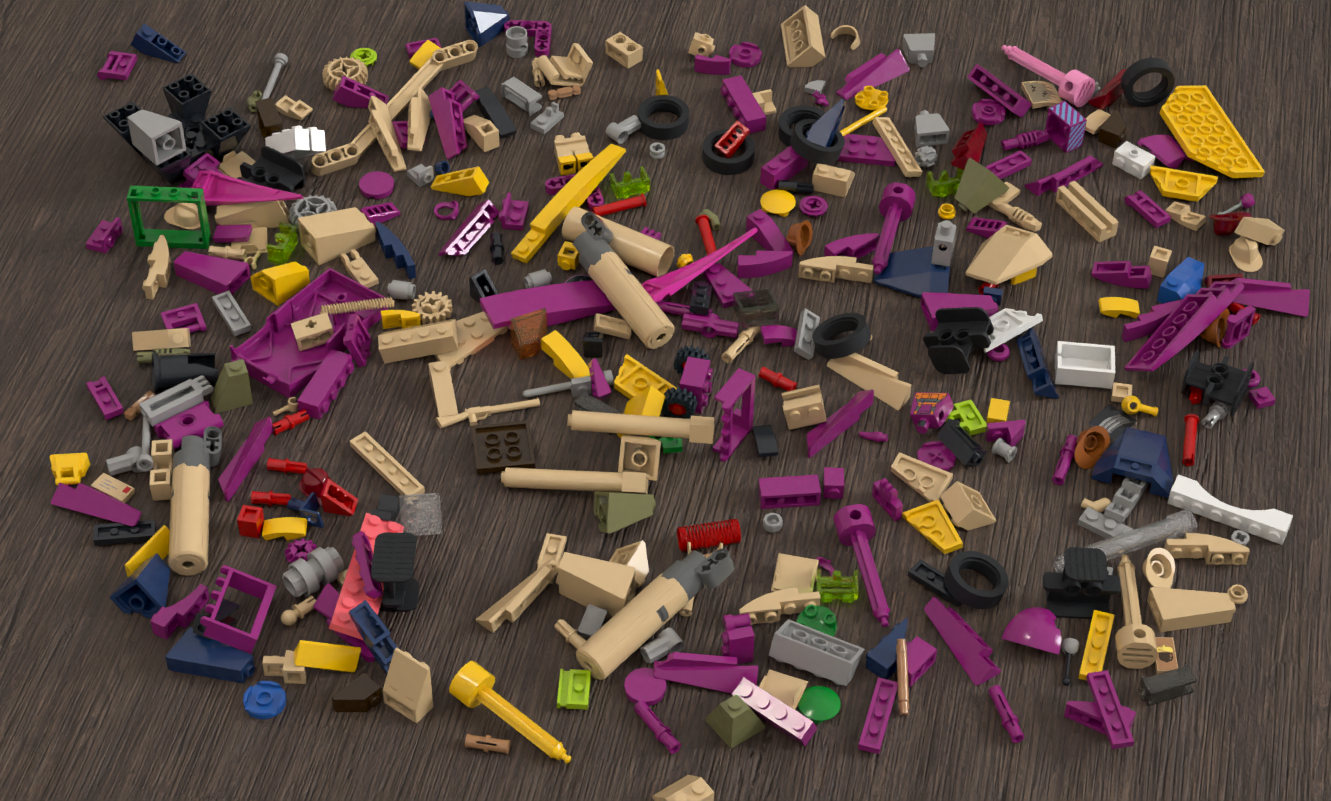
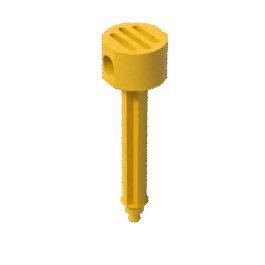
M474 661L468 662L458 671L449 687V692L469 708H475L480 703L484 704L549 755L550 758H556L558 761L562 759L566 764L570 762L571 756L566 754L567 750L563 748L562 742L556 740L492 690L495 677Z

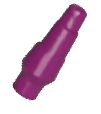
M859 432L860 437L871 441L887 442L888 434L881 432Z

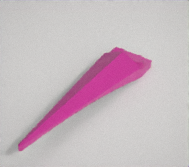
M200 170L191 187L203 189L206 206L304 199L301 194L253 184L212 170Z
M757 227L719 250L675 271L647 280L641 285L655 302L665 300L758 231Z

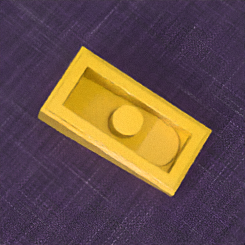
M657 69L655 96L668 95L661 73Z
M991 398L986 424L1006 422L1010 401Z

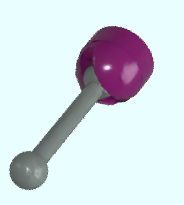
M1246 193L1240 197L1239 204L1217 214H1226L1239 207L1250 208L1255 205L1254 197L1250 193Z

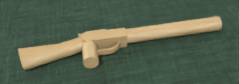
M537 398L496 406L473 407L465 409V412L457 415L436 417V422L440 428H444L469 418L470 426L478 425L477 420H483L487 416H491V414L540 406V401Z

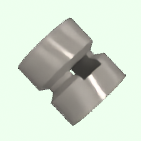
M514 26L506 31V52L510 57L521 58L528 53V37L525 28Z

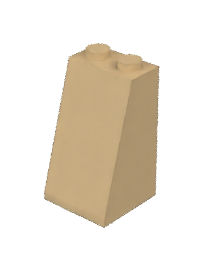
M356 207L298 218L301 245L318 265L340 257L342 253H349L352 249H358L376 241V228L374 224L370 223L365 214L361 213Z
M564 552L562 559L557 561L556 571L558 575L556 584L559 585V593L586 607L588 604L602 608L607 610L613 617L635 597L636 567Z

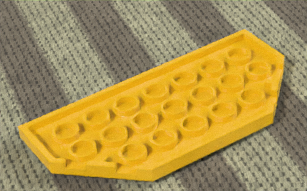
M1206 85L1177 86L1166 103L1161 107L1159 114L1186 155L1231 178L1263 177L1265 171Z

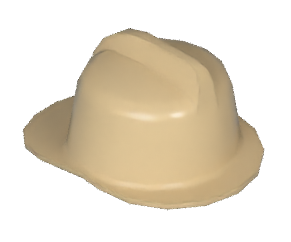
M178 203L164 214V219L169 224L188 230L201 227L197 205L194 203Z
M1240 236L1230 245L1229 253L1239 269L1245 272H1255L1262 267V257L1255 240Z
M1155 548L1150 551L1143 563V574L1153 587L1171 588L1175 572L1174 559L1167 550Z

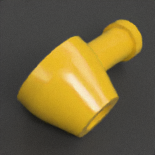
M1126 396L1121 402V408L1126 414L1133 415L1140 411L1151 414L1154 417L1157 416L1158 407L1143 405L1136 396ZM1132 402H1135L1136 407L1134 409L1130 408V404Z

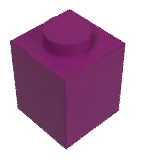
M824 467L823 498L843 499L844 468Z

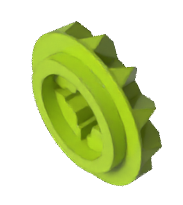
M370 48L356 49L350 55V58L354 57L355 60L359 59L360 62H364L366 68L368 65L372 66L377 62V53Z

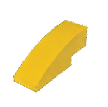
M555 330L541 338V349L554 359V365L570 379L590 376L586 363L560 333Z

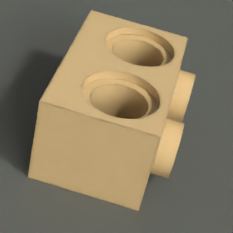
M619 32L605 40L606 54L627 69L643 60V47L623 33Z

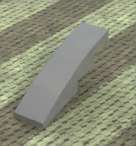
M1126 477L1121 488L1114 494L1112 502L1105 509L1104 516L1122 523L1137 504L1150 482Z

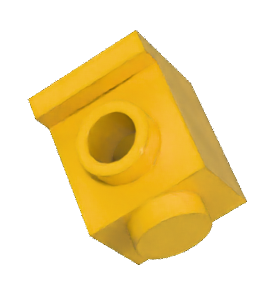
M565 241L558 253V266L563 270H575L579 263L580 253L573 243Z

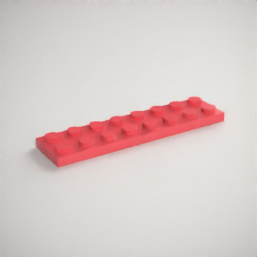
M366 513L360 531L364 532L368 537L374 553L375 539L379 534L385 532L402 533L404 525L380 519L378 516ZM354 548L329 629L363 640L348 612L366 600L378 615L383 595L373 599L365 594L363 590L365 585L359 574L361 569L355 558L357 553ZM381 583L382 590H384V583Z

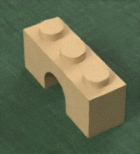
M172 439L152 441L151 457L153 459V470H150V490L153 501L172 499V458L175 454Z

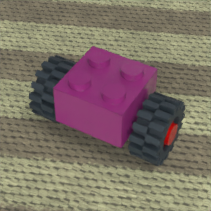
M690 345V348L684 346V348L681 347L677 351L673 365L674 370H677L676 373H681V381L677 390L675 387H672L671 390L667 389L664 393L665 399L661 409L664 416L690 419L694 413L701 414L703 407H707L709 398L707 393H711L713 382H710L713 369L710 368L708 353L705 354V350L700 351V347L695 349L693 345Z

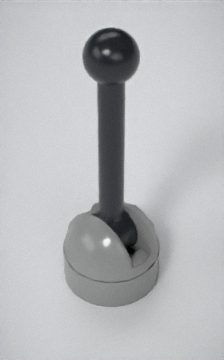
M1066 638L1062 641V651L1067 655L1065 678L1062 680L1065 686L1071 683L1069 679L1071 656L1075 655L1079 649V642L1073 638Z

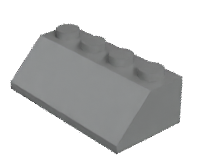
M788 619L774 633L768 656L775 658L778 662L794 665L796 669L809 671L817 677L832 680L837 685L846 686L852 680L865 649Z

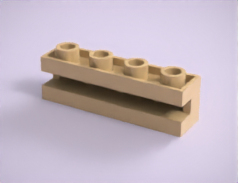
M1076 181L1070 182L1068 189L1064 185L1058 187L1056 202L1098 242L1116 235L1118 227L1116 218L1107 212Z

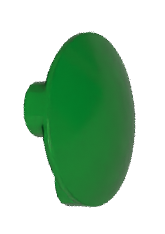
M812 604L806 606L796 620L799 624L830 636H834L837 630L835 614L823 606Z
M812 686L805 689L798 703L801 713L813 721L814 724H820L835 717L839 713L841 705L839 696L832 689L824 686Z

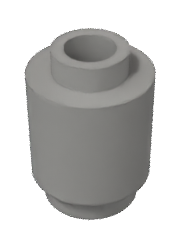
M545 269L529 273L524 277L526 289L547 286L552 282L550 272H547Z
M393 280L392 283L388 284L387 293L390 294V297L401 300L414 299L416 286L411 284V282Z

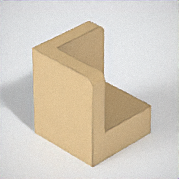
M771 89L752 93L765 115L776 113V108L772 103Z
M1154 246L1148 262L1152 275L1165 276L1172 250Z

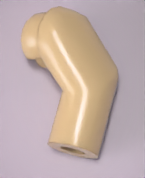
M1084 498L1081 507L1084 509L1089 507L1102 513L1111 501L1108 498H1102L1093 502Z

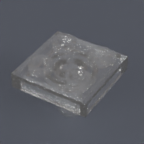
M440 493L399 496L402 533H411L415 536L442 534Z

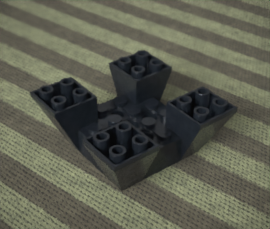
M192 73L162 87L172 112L165 117L182 123L186 151L157 166L132 144L127 117L142 109L134 102H131L103 116V119L130 147L171 185L185 179L183 171L206 153L218 161L222 160L226 154L235 150L251 128L250 124L231 107L205 119L211 90Z

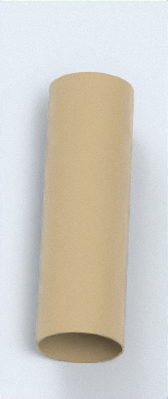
M574 207L569 211L562 227L564 239L574 242L578 235L587 231L581 223V218L589 211L579 207ZM598 216L612 231L613 240L609 245L624 264L656 277L667 273L674 257L673 246Z

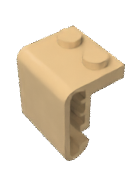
M573 43L567 57L551 56L549 61L546 55H542L537 59L536 64L552 85L582 86L592 68L593 62L579 44Z
M820 385L782 393L784 400L783 411L789 430L827 422Z

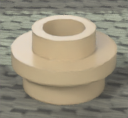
M1233 585L1227 591L1230 600L1235 604H1242L1248 598L1247 590L1242 585Z

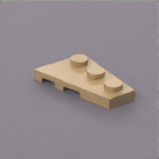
M900 452L891 465L892 473L929 502L938 499L940 501V496L946 491L953 479L952 473Z

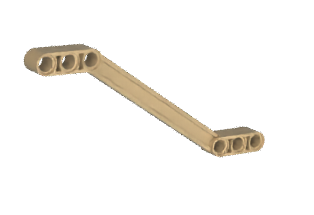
M466 40L434 51L432 57L387 103L391 120L394 121L410 104L411 96L416 97L418 88L423 90L440 71L473 61L477 53V43L473 40ZM370 124L351 143L314 155L311 162V172L316 176H322L355 165L365 151L377 140Z

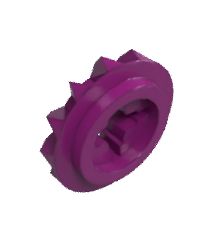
M818 196L805 197L799 204V210L802 211L803 215L808 214V217L814 216L815 218L818 215L823 216L828 208L827 202Z
M303 538L301 541H297L295 539L293 543H288V547L285 549V557L289 563H293L300 558L307 562V554L317 549V546L313 544L312 540L306 541ZM303 549H305V552H302V551H301L300 553H298V551H297V550H303Z

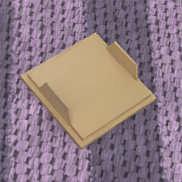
M233 150L223 157V162L218 170L224 175L237 179L242 177L240 165L243 162L253 165L256 161L243 151L236 154Z
M254 222L242 223L241 225L252 226L253 230L248 242H231V248L246 249L247 253L244 254H256L257 251L268 253L267 227H257Z
M779 553L771 591L797 587L798 593L813 592L819 560Z
M769 669L759 687L795 710L808 681Z

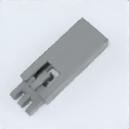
M199 376L139 403L140 410L153 427L155 424L203 402V396L211 393L214 388L204 376Z

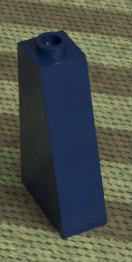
M191 627L165 656L168 670L237 683H244L255 671L252 655L217 640H209L193 633V628Z

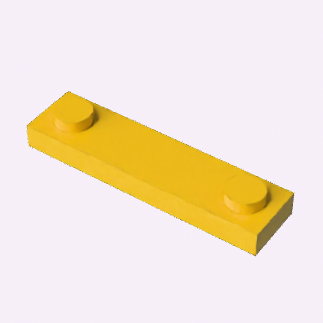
M1094 610L1078 679L1087 681V673L1102 671L1114 614Z

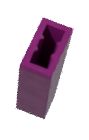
M184 251L173 262L177 276L217 294L229 291L233 295L251 277L249 264L246 262Z
M923 292L921 295L920 307L931 331L936 330L938 321L935 313L941 308L979 307L983 308L989 317L998 313L997 303L993 301L991 295Z

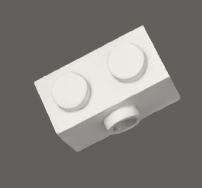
M1126 141L1115 150L1112 164L1142 179L1149 173L1150 166H1154L1155 156Z

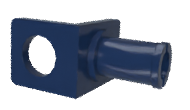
M312 492L305 501L294 497L290 498L288 509L300 512L301 518H306L307 525L319 528L324 526L320 513L316 512L320 506L316 493ZM312 516L315 517L317 522L311 520L310 518Z

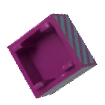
M1066 101L1049 107L1045 131L1049 134L1051 141L1065 153H1068L1082 146L1087 119Z

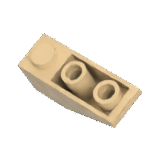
M476 115L463 119L464 129L484 152L499 147V130L490 120Z

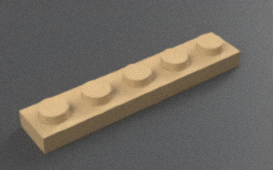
M874 117L873 125L905 177H921L923 171L890 118Z
M366 431L350 440V446L408 502L425 493L424 486Z

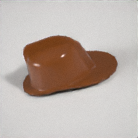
M805 220L802 223L793 224L786 236V240L792 247L797 249V253L800 256L804 254L811 243L813 234L811 223Z
M1226 308L1219 317L1200 333V337L1206 339L1209 343L1217 344L1219 348L1226 334L1227 318L1230 315L1229 310Z
M1094 426L1079 434L1074 457L1075 462L1082 469L1093 467L1109 446L1110 436L1104 427Z

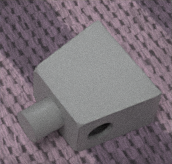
M935 33L903 34L902 49L909 63L925 67L928 63L933 62Z
M926 110L921 111L915 117L914 124L916 147L948 144L950 130L940 114H929Z
M948 220L938 223L931 264L950 266L957 226ZM941 244H945L947 249L944 251L940 250Z

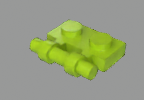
M972 400L954 404L953 411L945 420L946 423L948 419H959L961 421L960 426L970 436L986 432L987 424Z

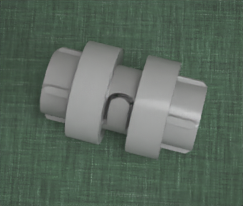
M318 547L307 554V562L300 558L289 564L288 571L283 573L282 576L284 585L289 593L294 597L301 595L308 597L320 589L319 582L326 585L337 580L338 573L343 571L344 563L336 549L333 547L325 549Z

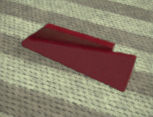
M982 122L978 123L975 129L964 132L951 150L955 157L951 161L952 166L965 170L969 158L979 163L987 137V132Z

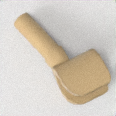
M257 251L254 257H247L244 262L249 265L251 264L252 269H256V261L261 255V251Z
M290 397L288 405L274 411L273 415L276 416L285 411L297 412V398Z

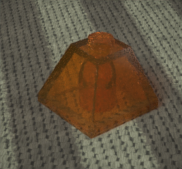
M546 308L510 319L511 343L520 360L539 353L541 338L547 335Z

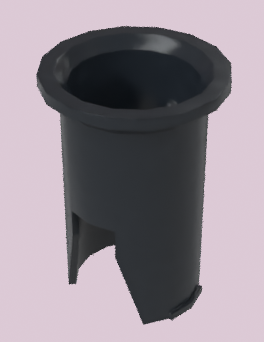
M152 350L153 393L157 394V391L160 389H170L199 376H204L210 385L215 387L218 381V369H215L216 353L158 354L156 350Z

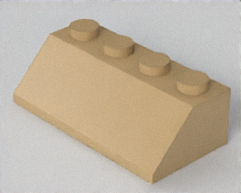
M804 5L781 23L788 67H813L825 58L818 15Z
M456 319L379 334V352L384 363L458 350Z

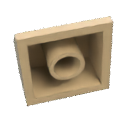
M818 163L813 173V190L846 198L855 173L843 168Z
M623 434L621 437L618 472L647 473L649 475L648 480L657 481L661 441L645 435Z
M958 481L940 496L944 502V509L952 516L951 521L958 528L962 527L966 530H972L996 522L980 492Z
M687 775L654 794L652 798L654 801H714V791L702 777Z

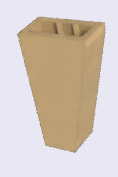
M284 201L217 206V214L215 215L218 225H241L242 223L254 222L257 227L278 228L291 226L289 210Z
M1151 587L1147 599L1160 632L1231 622L1233 613L1236 611L1235 604L1230 600L1228 593Z

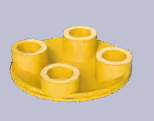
M865 86L864 90L855 95L854 100L860 108L877 110L887 105L888 93L874 89L873 86Z
M771 190L762 195L760 203L763 212L779 214L785 217L795 207L796 200L787 191Z

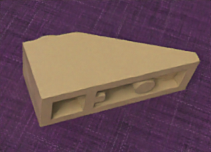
M1243 217L1235 233L1266 245H1276L1281 241L1285 230L1269 219Z
M189 328L132 332L133 351L191 347Z
M448 361L428 363L430 383L438 416L457 415L458 410Z

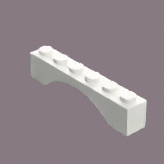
M1181 475L1177 476L1168 499V504L1281 545L1285 540L1293 515L1276 509L1247 510L1230 506L1211 496L1197 481Z

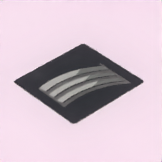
M1109 404L1088 424L1092 427H1104L1108 431L1110 438L1116 440L1126 427H1132L1137 420Z

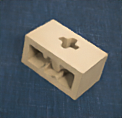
M327 312L291 323L299 351L325 344L334 334Z

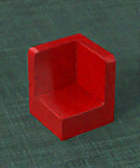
M242 506L237 518L239 534L241 536L260 538L264 525L263 508Z

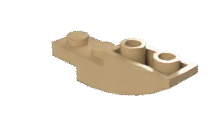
M160 235L158 241L154 243L152 253L148 255L147 263L150 265L148 277L144 280L142 286L146 299L153 300L159 287L166 288L170 279L171 260L164 235Z
M818 257L801 261L798 277L832 283L835 282V278L872 283L873 265L856 263V257Z
M1185 533L1184 539H1166L1164 547L1173 558H1205L1206 564L1246 565L1250 553L1249 548L1234 541L1199 533Z
M797 587L774 591L756 598L739 609V615L749 613L751 625L779 622L782 614L801 613L806 606L811 604L820 606L819 591L798 593Z

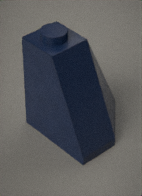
M464 2L465 29L473 41L477 43L478 47L483 46L504 31V24L510 18L508 12L501 5Z
M157 553L144 561L109 598L123 613L131 614L135 612L143 614V617L152 618L162 606L166 607L170 567Z

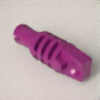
M1033 130L1017 134L1015 138L1002 140L1001 147L1006 151L1014 148L1024 149L1037 146L1042 142L1048 141L1049 134L1045 130Z

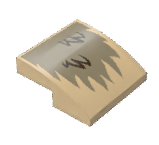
M1044 81L1022 82L1021 88L1028 101L1032 104V109L1046 106L1048 110L1049 107L1063 102L1052 83Z

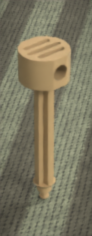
M1122 555L1117 571L1121 584L1125 626L1118 630L1115 635L1117 658L1120 664L1126 668L1143 669L1153 664L1157 659L1155 633L1152 628L1142 625L1135 566L1127 555Z

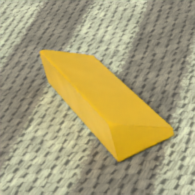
M162 526L125 564L127 577L154 554L157 553L162 560L169 554L170 531L167 526Z
M300 640L293 653L294 664L303 667L355 672L361 648Z

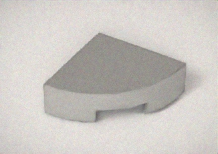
M816 80L809 82L805 85L804 92L813 94L817 89L819 94H821L826 81Z

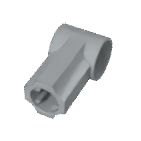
M630 116L619 124L615 122L609 124L606 129V135L618 144H622L627 140L629 134L641 128V123L637 116Z
M132 447L124 455L107 459L106 463L110 476L130 470L136 473L143 472L137 468V458L141 455V447Z
M666 628L659 634L657 639L642 646L640 652L645 662L651 664L667 654L681 652L685 643L672 628Z

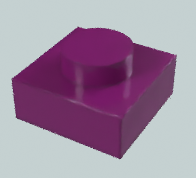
M1267 386L1249 391L1248 396L1257 409L1275 404L1276 399Z

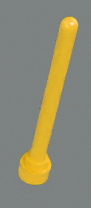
M887 107L879 108L840 131L844 137L846 134L873 120L874 117L885 113Z

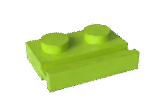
M560 669L557 708L561 706L567 707V709L588 710L591 670L570 669V671H564V669Z

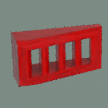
M737 120L714 145L716 150L725 158L730 159L750 130ZM737 128L742 131L741 134L736 131Z

